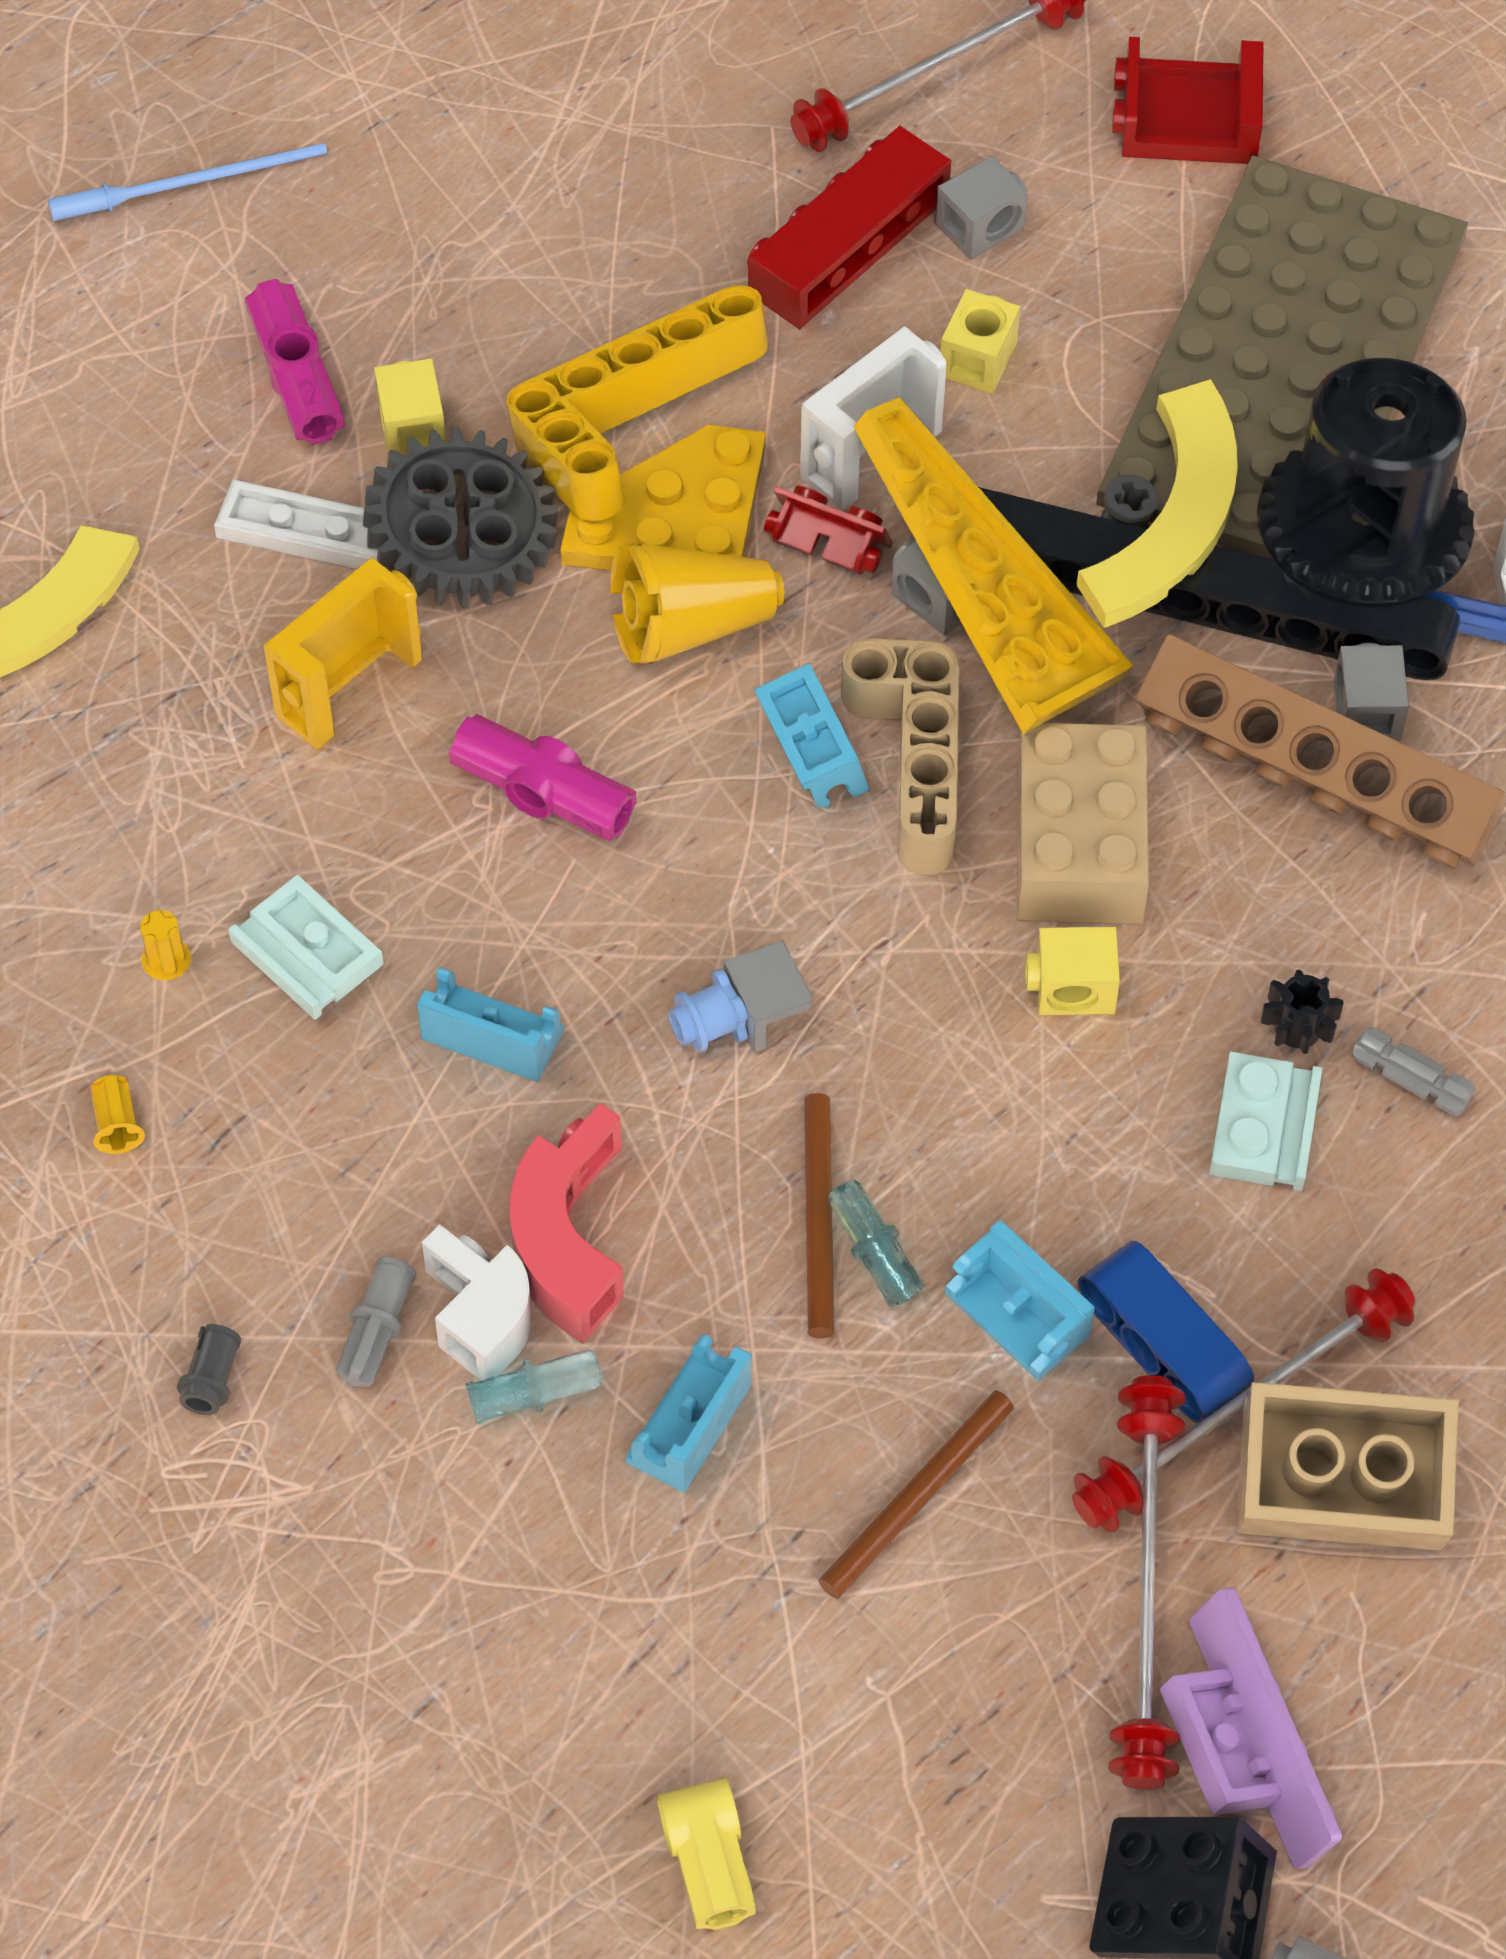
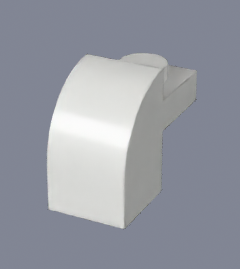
M439 1224L422 1241L425 1270L427 1274L456 1297L435 1317L438 1345L440 1349L489 1386L519 1355L528 1340L532 1325L528 1275L521 1259L508 1245L490 1261L483 1248L473 1239L466 1235H461L457 1238Z

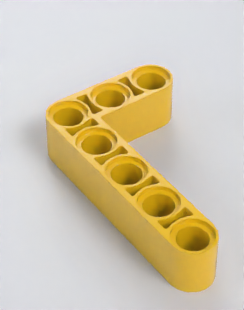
M744 285L721 289L515 386L508 393L506 404L518 453L524 450L528 452L527 463L532 468H543V480L548 486H553L557 496L579 518L588 521H600L614 516L624 506L625 498L616 452L613 446L601 434L762 357L768 350L769 341L760 293L756 289Z

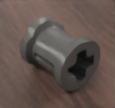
M1122 475L1114 478L1107 486L1104 496L1106 508L1100 517L1148 529L1147 520L1155 514L1159 501L1157 490L1152 483L1136 475ZM1124 491L1121 504H1119L1122 492Z

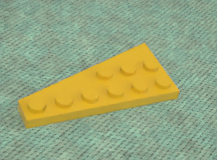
M898 397L865 411L853 427L1022 733L1029 732L1120 682L1134 665L906 403Z

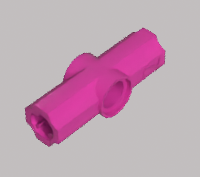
M278 279L258 283L256 289L245 297V304L269 366L272 388L280 395L296 440H305L310 442L311 445L332 440L333 435L339 429L345 427L344 416L321 359L317 335L307 323L293 284H284Z
M475 714L473 717H466L456 731L455 740L449 751L451 764L502 788L509 801L525 814L545 819L553 813L608 841H611L614 837L619 838L628 825L631 813L637 803L635 790L583 766L575 751L562 741L550 736H539L532 741L479 714Z

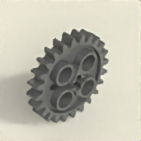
M459 427L454 428L451 441L443 442L435 430H430L429 444L426 447H423L414 438H408L406 456L397 451L390 450L388 452L387 468L376 466L374 469L373 485L366 488L363 527L368 528L367 547L378 548L377 561L381 565L387 567L395 564L394 570L401 572L408 579L411 577L415 580L414 588L417 597L423 594L428 587L435 589L437 605H442L449 593L457 594L462 608H467L470 594L478 593L486 605H492L493 592L497 587L510 598L515 595L516 578L530 585L534 580L535 566L546 567L549 548H554L557 529L554 527L557 524L559 511L558 507L552 506L553 486H542L543 468L536 467L525 470L528 452L525 450L512 457L506 455L508 442L506 438L499 440L493 447L486 446L485 431L483 430L478 431L472 442L464 441ZM460 474L464 478V523L467 526L465 541L467 560H460L457 556L458 517L457 510L454 508L456 496L454 475ZM423 489H431V490H435V491H437V492H439V493H436V494H428V493H424V492H422V491H420V490H423ZM480 490H494L497 494H487ZM435 540L442 544L434 546L428 545L422 541ZM494 540L502 545H488L482 541Z

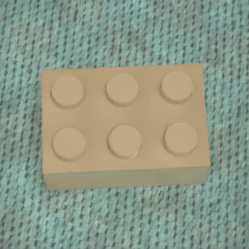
M1043 723L1025 734L1021 731L1017 761V921L1143 924L1149 888L1146 726Z
M1252 1382L1244 1398L1236 1533L1442 1551L1454 1536L1459 1399Z

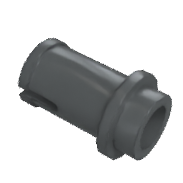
M207 1324L206 1328L204 1326L200 1327L199 1339L188 1374L179 1378L177 1390L181 1394L179 1402L184 1408L197 1414L213 1415L218 1412L220 1406L228 1402L230 1391L226 1383L236 1351L239 1349L242 1339L238 1333L228 1327Z

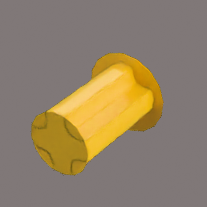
M154 910L148 913L140 923V932L144 945V951L141 956L142 967L152 978L159 980L175 979L189 968L191 952L188 946L182 942L175 915L165 910Z
M119 1075L103 1076L95 1080L90 1087L98 1133L93 1140L94 1147L107 1154H119L137 1148L143 1142L145 1134L144 1130L136 1125L128 1080Z

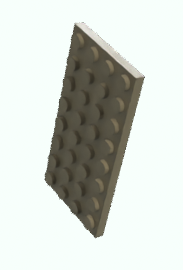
M1252 155L1100 484L1096 505L1106 508L1104 502L1105 492L1108 484L1114 478L1122 475H1136L1152 483L1157 490L1159 499L1155 514L1147 521L1153 523L1170 497L1177 471L1172 442L1166 426L1156 410L1158 395L1211 379L1222 397L1232 421L1237 444L1238 461L1232 507L1225 528L1216 544L1275 560L1267 550L1259 532L1257 522L1258 500L1264 480L1271 475L1275 464L1284 462L1290 451H1303L1312 401L1317 387L1333 370L1353 361L1367 358H1393L1413 362L1465 239L1468 222ZM1379 407L1374 412L1379 417L1388 420L1393 408ZM1124 491L1122 492L1119 504H1121Z

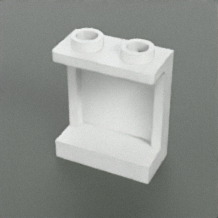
M904 326L802 403L800 478L815 491L827 497L828 502L838 510L843 511L858 499L860 457L866 454L867 451L853 426L865 411L900 397L934 437L942 432L946 360L940 350L933 343L926 340L922 341Z

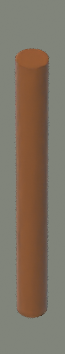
M813 1093L804 1098L808 1335L814 1338H828L834 1334L830 1097L822 1093Z
M994 1390L818 1580L819 1584L830 1596L839 1599L1012 1412L1014 1406L1006 1395Z

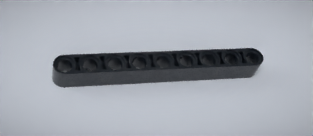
M979 487L1067 590L1073 594L1083 596L1077 587L1078 571L1098 564L1119 553L1136 541L1147 530V528ZM1216 545L1193 575L1184 577L1178 584L1168 590L1166 598L1144 610L1145 612L1338 659L1341 646H1356L1362 643H1376L1381 646L1402 645L1406 677L1419 680H1435L1444 676L1448 669L1460 625V616L1456 610L1439 600L1423 596L1391 604H1365L1341 600L1304 585L1286 572L1276 560Z

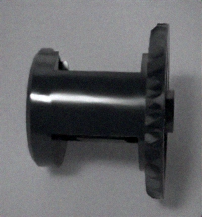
M1367 358L1353 361L1333 370L1321 381L1314 393L1303 451H1290L1284 462L1275 464L1271 475L1264 480L1258 500L1257 522L1260 535L1269 553L1286 572L1304 585L1320 593L1341 600L1365 604H1391L1425 596L1445 585L1459 572L1470 553L1475 530L1473 529L1474 512L1468 507V494L1458 489L1457 477L1454 476L1467 419L1464 405L1451 385L1425 367L1393 358ZM1379 407H1392L1401 411L1405 417L1400 420L1391 421L1379 417L1374 410ZM1356 513L1370 525L1360 524L1354 521L1350 515Z

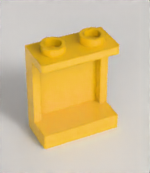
M371 557L264 644L275 716L316 750L335 736L330 697L387 651L393 652L411 668H414L422 661L421 629L418 624L416 606L417 593L405 575L397 570L390 572Z

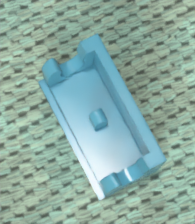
M810 663L754 689L803 790L809 789L816 805L823 808L830 805V798L827 793L837 785L844 784L853 797L870 791L859 759Z
M439 967L436 973V979L438 980L436 992L432 993L424 990L417 1003L421 1039L539 1082L564 1033V1025L561 1024L560 1011L544 1006L542 1016L533 1014L457 986L454 972Z
M1001 1220L996 1222L990 1228V1231L962 1254L952 1266L958 1274L946 1285L945 1294L1038 1382L1090 1337L1095 1307Z
M702 1334L697 1339L688 1360L643 1431H640L631 1444V1450L626 1456V1463L683 1493L690 1486L751 1387L752 1354L735 1346L726 1359L718 1355L711 1348L713 1342L707 1334Z

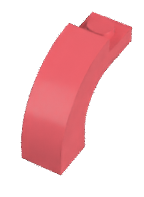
M601 1103L595 1107L585 1120L577 1118L567 1127L559 1141L558 1147L540 1135L535 1138L525 1152L515 1173L509 1205L513 1250L519 1256L526 1269L530 1298L550 1321L582 1344L624 1297L622 1266L587 1243L577 1233L569 1219L576 1200L622 1148L621 1118Z

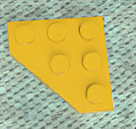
M708 424L620 474L625 499L624 506L617 514L600 521H588L579 518L569 510L560 550L561 564L611 571L612 561L617 548L633 543L744 557L766 450V432Z

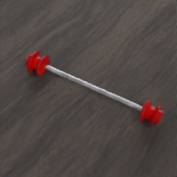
M1029 0L1030 6L844 102L828 90L820 88L814 94V105H811L804 99L795 101L793 106L794 115L790 119L793 133L803 146L807 147L810 145L813 150L822 152L827 148L828 135H831L837 141H843L848 137V112L1033 16H1036L1047 27L1057 30L1064 23V14L1071 19H1078L1083 15L1086 0Z
M1372 1269L1367 1276L1369 1285L1367 1290L1355 1284H1351L1345 1289V1306L1349 1319L1258 1381V1383H1281L1355 1330L1378 1342H1387L1391 1338L1390 1322L1394 1321L1401 1326L1408 1327L1414 1321L1412 1307L1415 1305V1297L1411 1288L1396 1273L1387 1274L1381 1269ZM1248 1389L1157 1452V1469L1241 1411ZM1103 1456L1098 1460L1100 1472L1098 1477L1092 1479L1084 1473H1078L1074 1476L1076 1492L1072 1494V1501L1079 1515L1092 1528L1102 1526L1105 1530L1113 1533L1119 1529L1117 1513L1125 1509L1135 1516L1142 1513L1143 1491L1139 1481L1143 1479L1144 1461L1130 1470L1125 1464Z
M1156 1375L1137 1377L1133 1379L1132 1385L1126 1386L1118 1392V1401L1122 1405L1131 1408V1413L1119 1418L1117 1428L1132 1440L1144 1444L1138 1719L1128 1720L1112 1729L1109 1733V1739L1123 1747V1756L1111 1760L1108 1769L1111 1773L1122 1777L1123 1785L1141 1790L1161 1788L1165 1785V1779L1176 1776L1179 1773V1765L1175 1761L1165 1758L1166 1748L1179 1743L1180 1735L1165 1723L1152 1719L1157 1449L1158 1444L1166 1443L1185 1431V1422L1178 1416L1173 1415L1172 1410L1181 1407L1185 1403L1186 1395L1181 1389L1172 1386L1171 1380Z

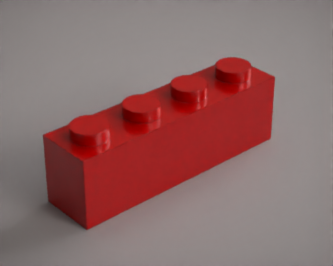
M899 125L882 141H874L866 149L863 157L845 173H837L829 181L825 190L808 205H801L795 209L787 223L770 238L765 237L755 244L747 259L748 286L760 293L763 305L800 330L937 209L938 186L950 180L952 160Z

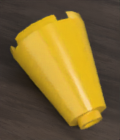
M633 543L617 548L612 561L610 594L621 593L623 613L612 614L614 628L620 647L627 660L631 663L652 664L774 618L777 607L782 606L784 602L785 590L782 576L777 570L773 571L769 562L763 559Z

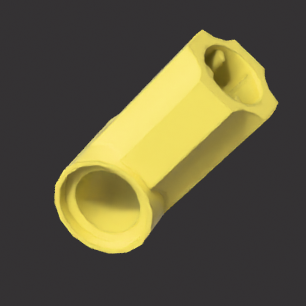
M724 1777L657 1794L658 1809L671 1857L677 1856L696 1929L708 1928L718 1930L737 1925L745 1918L755 1915L754 1896L738 1843L741 1840L738 1814L727 1778Z

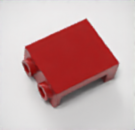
M1129 36L1127 57H1116L1114 72V91H1124V99H1114L1112 133L1123 134L1122 157L1249 164L1252 155L1258 157L1263 127L1264 42L1241 40L1237 64L1140 58V37Z

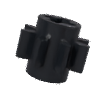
M1296 970L1294 977L1290 978L1285 984L1276 980L1270 983L1267 997L1270 1002L1263 1005L1260 1020L1262 1024L1274 1025L1276 1033L1274 1044L1276 1046L1286 1044L1293 1048H1300L1303 1054H1308L1309 1047L1315 1044L1319 1038L1327 1043L1333 1041L1337 1027L1334 1021L1340 1019L1344 1003L1342 999L1330 998L1328 990L1330 979L1327 977L1318 979L1311 975H1304L1301 970Z

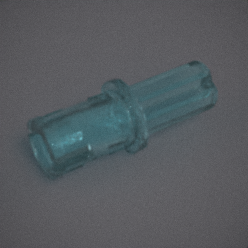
M850 1180L836 1187L830 1192L829 1201L854 1243L851 1249L853 1259L863 1262L889 1307H893L895 1304L897 1306L915 1297L924 1288L925 1283L919 1277L897 1241L899 1237L898 1229L894 1225L886 1226L858 1181Z
M587 1349L532 1366L530 1361L526 1360L523 1361L524 1368L475 1383L469 1382L466 1383L477 1425L484 1423V1421L535 1406L537 1413L544 1411L542 1404L599 1388L603 1384V1376L596 1354L593 1350Z

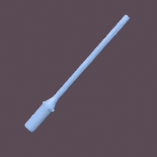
M325 143L130 187L107 186L104 183L102 184L103 187L48 199V206L53 222L107 209L111 212L115 206L130 198L327 154Z

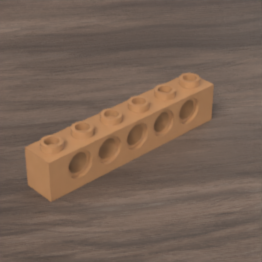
M1169 633L1135 698V701L1144 710L1148 711L1144 721L1176 737L1181 728L1201 736L1203 739L1199 747L1227 762L1232 763L1236 754L1243 756L1258 764L1254 771L1256 775L1282 788L1288 789L1292 780L1314 790L1309 798L1312 802L1343 816L1348 806L1367 815L1369 819L1365 826L1388 839L1399 842L1403 833L1425 843L1422 854L1452 869H1456L1460 860L1475 867L1506 806V794L1503 790ZM1206 689L1221 691L1223 696L1222 705L1215 714L1209 717L1194 715L1192 709L1193 701L1201 691ZM1260 715L1276 717L1278 729L1271 740L1265 743H1253L1248 740L1247 729L1254 718ZM1315 741H1327L1334 747V755L1331 762L1319 770H1311L1304 767L1302 755L1305 748ZM1382 767L1390 773V782L1387 789L1380 795L1372 797L1359 793L1357 783L1360 775L1368 768ZM1428 793H1436L1443 796L1447 801V807L1444 815L1438 821L1422 823L1414 818L1413 808L1421 796Z

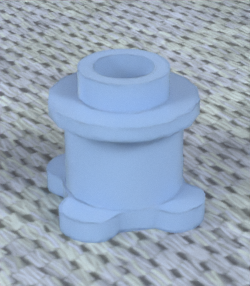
M718 969L711 973L714 985L687 995L684 991L676 993L674 996L675 1008L668 1011L670 1025L677 1040L683 1046L691 1043L697 1052L707 1050L708 1042L729 1033L732 1034L738 1043L748 1039L746 1030L748 1013L742 999L736 994L723 969Z

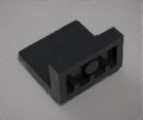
M1118 1817L1114 1819L1090 1940V1950L1100 1958L1259 1959L1277 1850L1241 1817Z

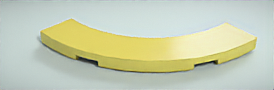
M1211 379L1158 395L1156 410L1165 424L1172 442L1177 470L1170 497L1159 516L1136 541L1122 551L1098 564L1078 571L1077 587L1103 628L1129 619L1166 598L1169 589L1178 584L1187 575H1193L1213 551L1225 528L1235 492L1238 471L1237 444L1232 421L1225 403Z
M80 525L72 543L50 572L28 592L0 609V677L20 670L49 654L72 638L78 632L77 626L92 614L98 606L104 607L129 573L140 550L136 536Z

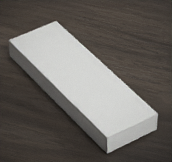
M233 479L214 524L216 538L355 569H358L371 557L377 561L378 548H368L366 544L368 528L363 527V507Z

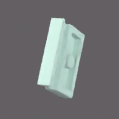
M299 875L293 877L250 911L251 917L240 926L234 924L228 929L231 943L314 1020L322 1015L321 1010L334 1000L337 1003L384 965L382 951Z
M1230 1051L1209 1175L1273 1186L1274 1182L1293 1185V1190L1302 1192L1306 1178L1323 1068L1313 1066L1312 1071L1293 1067V1062Z

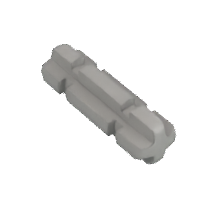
M1367 1028L1358 1038L1352 1052V1057L1356 1062L1372 1071L1378 1066L1383 1069L1381 1076L1426 1101L1429 1096L1435 1098L1434 1105L1452 1116H1459L1469 1105L1475 1091V1086L1471 1081L1456 1073H1453L1451 1077L1445 1075L1446 1068L1401 1042L1398 1047L1391 1045L1392 1037L1375 1028Z

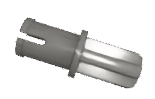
M381 1257L377 1259L373 1277L361 1305L355 1306L351 1310L350 1321L353 1323V1326L336 1367L337 1376L345 1380L346 1384L356 1388L358 1386L369 1387L374 1383L390 1339L396 1338L401 1332L402 1326L398 1318L409 1288L415 1280L416 1271L406 1262L396 1258Z

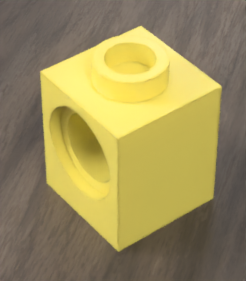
M965 289L941 339L940 352L946 360V379L993 394L1017 345L1021 306L1006 302L997 296L984 295Z
M433 360L400 361L392 365L374 367L378 406L387 453L390 450H394L406 456L407 439L411 437L417 440L423 447L428 446L430 430H435L443 442H446L444 416Z
M1116 927L1039 928L1037 952L1025 954L1026 991H1037L1039 1015L1115 1014L1120 984Z

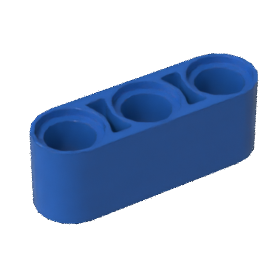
M1129 1241L1081 1275L1077 1280L1081 1295L1095 1307L1094 1315L1148 1375L1168 1378L1172 1381V1386L1181 1389L1185 1393L1186 1401L1179 1407V1410L1196 1423L1201 1422L1248 1389L1251 1383L1254 1382L1252 1369L1241 1351L1153 1254L1139 1242Z

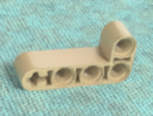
M877 638L858 640L845 650L842 659V703L849 712L857 717L901 720L899 858L905 868L915 874L924 876L936 875L946 870L951 864L955 848L958 780V656L950 646L933 640ZM868 677H870V678H875V679L868 680V679H863V678H868ZM924 730H932V731H936V732H934V733H927V732H923V731H924ZM930 781L935 782L936 784L927 785L922 784L920 782ZM921 822L933 823V834L922 833Z

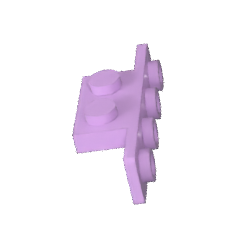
M1234 1588L1220 1589L1190 1617V1626L1210 1671L1172 1676L1160 1688V1692L1175 1728L1180 1735L1181 1742L1212 1816L1268 1807L1295 1869L1307 1868L1338 1844L1342 1839V1834L1336 1822L1333 1809L1326 1799L1309 1760L1306 1747L1299 1737L1280 1693L1279 1685L1270 1670L1240 1598Z

